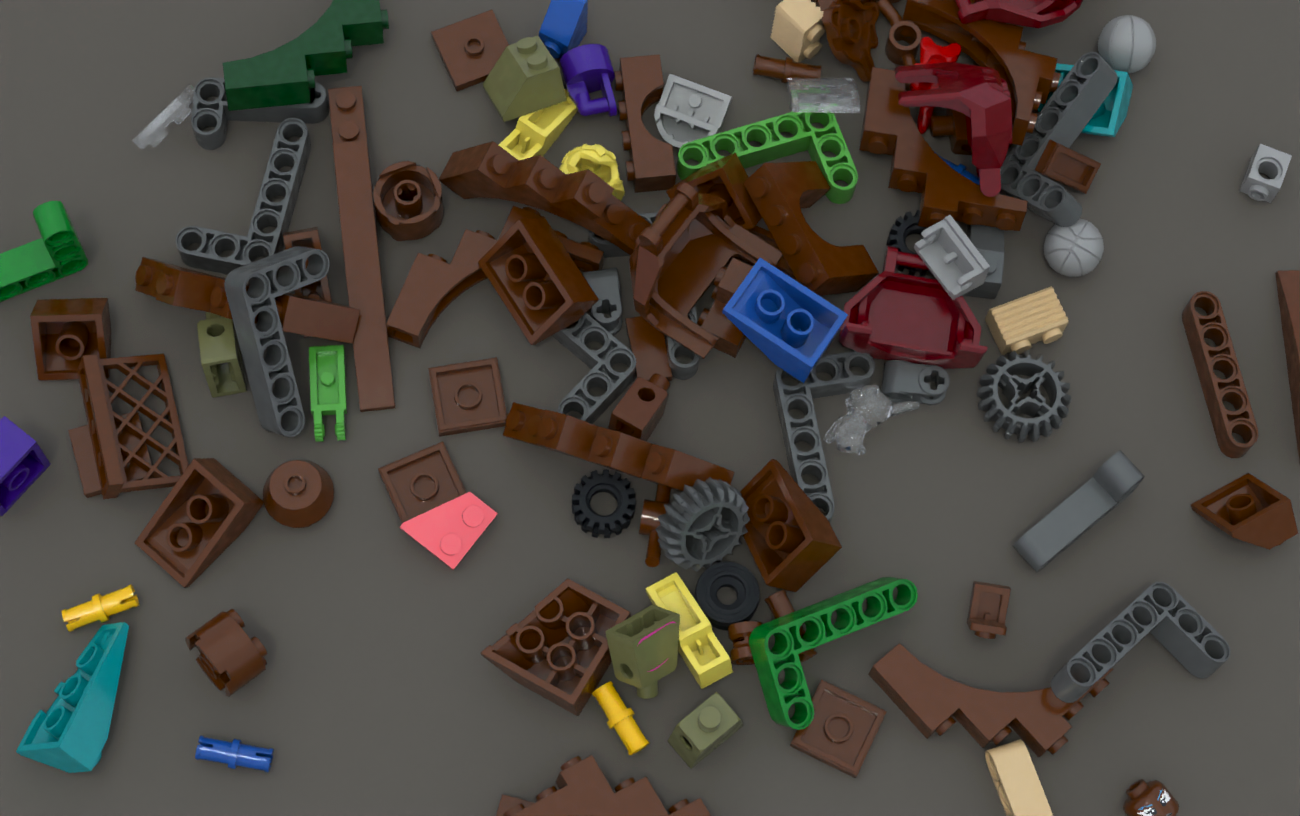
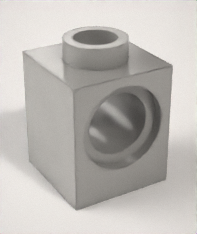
M1260 144L1250 159L1239 191L1248 194L1254 200L1271 203L1281 188L1292 155ZM1259 173L1266 174L1270 180L1263 178Z

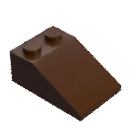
M194 458L139 535L135 544L184 588H188L247 528L265 502L215 458Z
M771 459L740 491L741 497L749 507L747 513L750 521L745 524L748 532L743 534V537L766 585L797 592L842 548L828 519L777 460Z

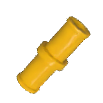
M132 584L104 596H101L100 593L96 594L88 602L62 610L64 622L68 621V624H66L68 631H74V629L98 620L103 623L108 621L111 615L132 607H138L139 600L137 594L134 595L133 593L135 589Z
M612 681L605 683L592 692L593 697L596 698L609 719L607 725L610 729H615L630 756L650 744L632 717L635 714L631 707L627 709L614 688Z

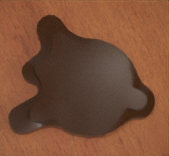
M834 0L824 10L822 17L830 49L837 60L852 66L863 82H869L872 67H875L870 49H875L878 46L875 24L880 13L879 6L876 2L862 4L858 0Z

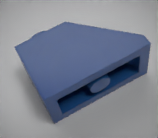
M551 0L539 31V37L554 59H561L566 52L578 47L587 33L588 0Z

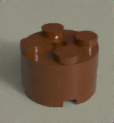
M411 161L398 162L384 169L373 189L376 216L383 230L391 235L394 240L401 242L424 238L439 228L442 223L444 206L441 183L437 175L428 167L424 168Z
M230 609L228 612H220L185 638L189 650H192L194 647L198 649L200 655L195 660L220 691L226 687V696L228 697L265 671V665L267 664L264 658L267 655L265 647L257 637L254 636L251 639L242 629L245 624L234 609Z

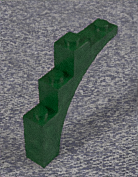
M333 0L330 7L319 20L294 40L275 50L251 58L223 63L228 110L235 111L310 103L309 89L316 88L314 76L347 73L346 59L353 58L352 46L384 43L383 30L389 29L387 9H380L379 0Z

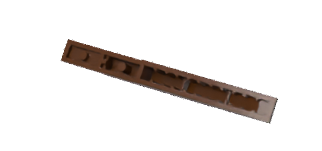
M362 86L328 89L348 301L349 307L360 310L353 339L360 412L395 408Z

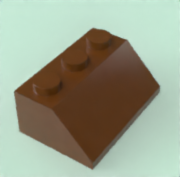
M545 217L519 219L478 261V264L531 345H536L575 323L599 300Z

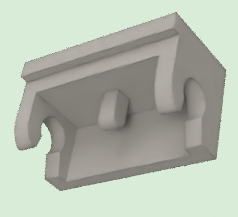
M951 215L946 216L943 220L928 227L921 233L924 238L915 243L914 250L952 300L984 284L990 265Z

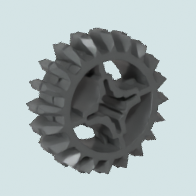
M1015 350L1009 354L1008 359L1001 355L997 358L996 365L993 363L988 365L986 369L987 374H983L979 380L982 387L978 388L977 397L982 398V400L978 404V410L987 411L983 417L984 422L992 420L996 422L992 428L993 432H997L1001 428L1006 430L1005 439H1010L1013 433L1017 434L1019 443L1024 442L1027 434L1033 442L1038 441L1040 433L1044 437H1049L1053 432L1052 428L1059 429L1063 423L1061 418H1066L1069 413V409L1066 406L1071 403L1072 396L1066 393L1070 389V383L1060 382L1065 375L1064 371L1054 372L1055 360L1046 365L1042 362V353L1038 354L1036 359L1031 358L1029 350L1024 351L1022 358L1019 357ZM1017 375H1026V376H1029V377H1031V378L1022 379V378L1018 377ZM1043 385L1048 393L1050 406L1045 403L1046 399L1040 394L1039 387ZM998 386L1003 389L1002 393L1008 398L1009 405L1007 408L1004 407L999 398ZM1030 389H1032L1029 396H1027L1025 399H1022L1018 404H1016L1020 396H1022L1024 393L1026 394ZM1023 413L1031 416L1032 418H1022L1017 415Z
M711 477L706 479L705 482L696 479L693 487L684 484V491L679 495L673 493L674 500L671 504H664L666 513L658 516L661 525L655 529L658 533L659 539L657 541L660 544V548L665 552L669 560L685 570L690 568L697 572L701 567L709 568L713 562H722L726 554L733 555L732 548L735 545L742 544L740 536L748 532L745 524L750 521L747 513L749 507L741 497V493L721 479L717 481Z

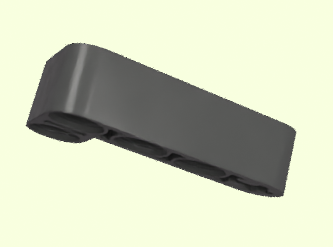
M204 78L196 84L193 96L191 124L196 141L199 146L207 150L221 147L226 139L228 120L282 122L288 118H298L304 123H319L329 113L326 90L321 84L315 82L316 88L309 89L310 103L229 111L224 78ZM210 96L218 97L214 101H205ZM207 126L215 127V129L210 132L202 131Z
M1121 450L1118 451L1097 470L1090 480L1014 543L1013 547L1036 573L1039 572L1131 495L1145 476Z

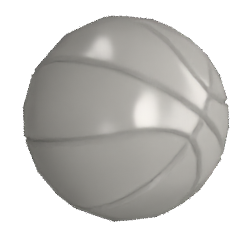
M1123 15L1109 21L1103 28L1098 40L1100 56L1116 71L1128 73L1140 71L1151 61L1156 50V37L1152 27L1144 19L1133 15Z
M1081 218L1070 227H1061L1055 224L1045 237L1043 244L1045 259L1049 266L1057 273H1060V275L1067 277L1084 276L1092 272L1102 259L1104 252L1103 237L1098 228L1091 222Z

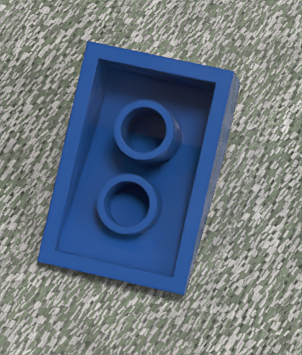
M762 258L758 259L722 310V313L775 365L803 383L830 346L848 316L847 313Z

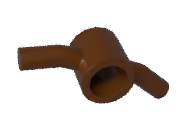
M880 0L877 3L879 10L891 25L885 46L887 58L897 65H915V58L922 38L919 27L912 22L903 21L901 15L889 0ZM896 41H906L910 45L903 46L897 43ZM905 83L906 91H910V83Z
M659 484L657 485L655 501L644 499L639 534L649 536L645 563L649 567H657L660 563L662 549L657 541L659 537L655 529L661 525L658 516L666 513L664 504H671L669 503L671 489Z

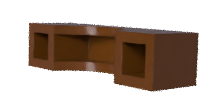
M660 54L620 58L619 71H614V84L616 91H622L623 100L618 101L619 121L625 120L626 130L621 131L623 151L629 150L630 161H625L627 181H633L635 193L668 190L675 185L676 180L672 144L653 137L646 130L642 122V116L651 105L660 101L663 93L664 82Z

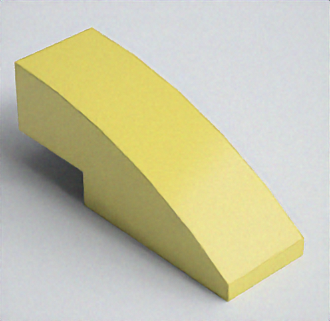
M564 89L567 101L521 116L517 121L516 128L499 146L518 160L538 155L544 156L578 111L576 105L568 96L567 90Z
M677 572L645 588L653 605L680 614L678 652L701 689L733 673L729 655L713 633L710 621Z

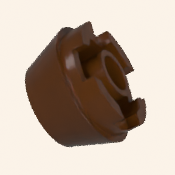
M292 460L281 464L268 476L263 488V501L269 515L280 524L292 528H306L318 522L327 514L334 498V486L329 474L318 464L307 460Z

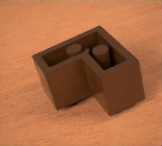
M732 258L728 268L723 266L720 268L713 285L716 287L711 296L715 301L710 310L704 308L697 324L719 338L713 348L736 358L746 336L722 313V310L753 267Z

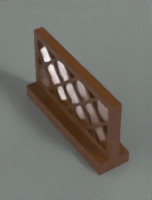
M164 353L98 359L97 354L83 355L77 373L103 499L117 498L119 493L174 487L189 465ZM157 365L159 377L154 384L137 373L142 366ZM118 369L127 377L117 387L106 379L104 370ZM131 379L148 390L140 401L123 391ZM152 393L165 402L166 409L161 415H158L144 405ZM117 397L134 407L126 419L112 411L111 404ZM138 411L155 422L147 433L130 423ZM115 423H117L118 425H120L117 430H116V425H115ZM159 425L172 433L173 441L168 447L150 437ZM123 429H126L141 440L133 451L119 443L118 436ZM144 443L162 454L153 466L136 455ZM173 447H175L176 454L171 451ZM122 455L126 457V460L124 462L122 459ZM167 457L179 466L180 475L167 476L157 468ZM130 461L148 472L142 480L127 481L125 468Z

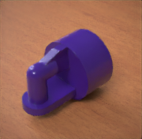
M586 44L566 52L560 59V66L568 96L576 105L579 114L590 116L607 112L609 117L616 116V102L611 87L615 74L608 49L600 44ZM602 91L603 98L590 100L589 93Z

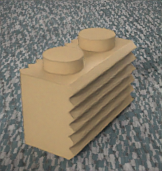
M783 0L776 6L770 38L793 58L795 62L800 63L805 58L811 59L822 47L819 41L825 32L822 22L824 11H820V7H816V2H811V0Z
M1052 286L991 308L985 317V321L1001 355L1011 353L1014 350L1018 355L1022 354L1032 347L1031 344L1042 340L1044 344L1052 343L1063 336L1062 333L1069 323L1068 317H1066L1065 311H1063L1062 305H1060V301L1057 299V294Z

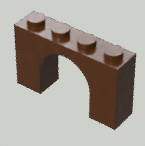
M816 161L764 163L743 183L800 284L819 296L857 292L879 274L864 245H832L819 237L806 222L801 208H810L831 189Z

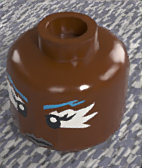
M1141 779L1126 790L1128 798L1124 802L1123 810L1128 816H1176L1178 813V802L1160 781L1154 780L1146 783Z

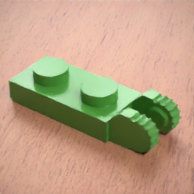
M344 345L309 347L311 414L314 416L315 441H324V415H336L335 435L338 441L346 440L345 414H347L345 347Z

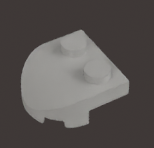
M669 74L660 101L656 104L654 112L658 131L666 142L677 148H681L682 145L690 141L718 134L733 97Z

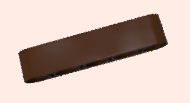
M1200 291L1192 296L1184 308L1182 322L1218 446L1227 457L1240 458L1256 443L1259 436L1258 428L1221 303L1213 293ZM1195 307L1205 310L1207 316L1199 314ZM1204 338L1214 341L1217 347H1211L1206 344ZM1213 370H1219L1224 373L1226 379L1218 378ZM1222 401L1231 403L1235 411L1227 410ZM1232 433L1242 436L1245 444L1235 441Z

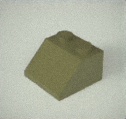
M538 35L525 37L517 43L508 45L483 83L486 94L503 122L567 101L560 68Z

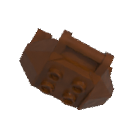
M681 182L675 190V197L668 204L666 203L660 208L650 227H646L638 236L635 242V250L629 258L635 310L654 328L702 359H705L719 338L688 318V314L715 280L722 266L725 267L732 257L737 256L753 266L759 258H762L775 267L783 257V254L775 247L737 225L727 214V201L716 194L697 193L691 185Z

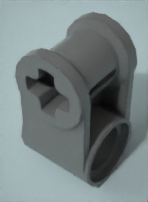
M617 268L582 272V275L599 299L589 309L590 316L613 336L616 335L622 328L621 291ZM604 314H609L610 318H605Z
M889 360L884 363L881 398L894 403L908 402L929 406L937 405L946 396L950 377L945 369L937 365ZM929 381L935 382L936 390L930 389Z

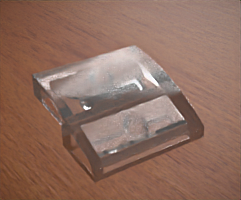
M787 78V92L790 95L789 108L792 112L860 113L859 93L853 78Z

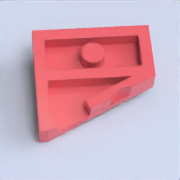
M468 492L403 522L399 528L454 570L498 513L473 493Z

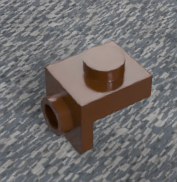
M974 581L967 618L970 630L975 631L974 635L988 639H995L996 634L1006 635L1007 627L1005 626L1011 591L1009 586Z

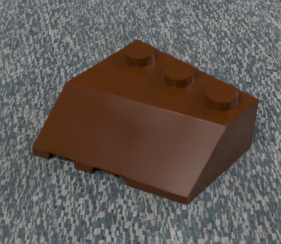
M566 579L535 606V610L518 624H513L505 631L506 634L494 645L486 647L480 654L517 683L579 717L592 692L612 662L606 631L631 617V614L626 609L578 583Z

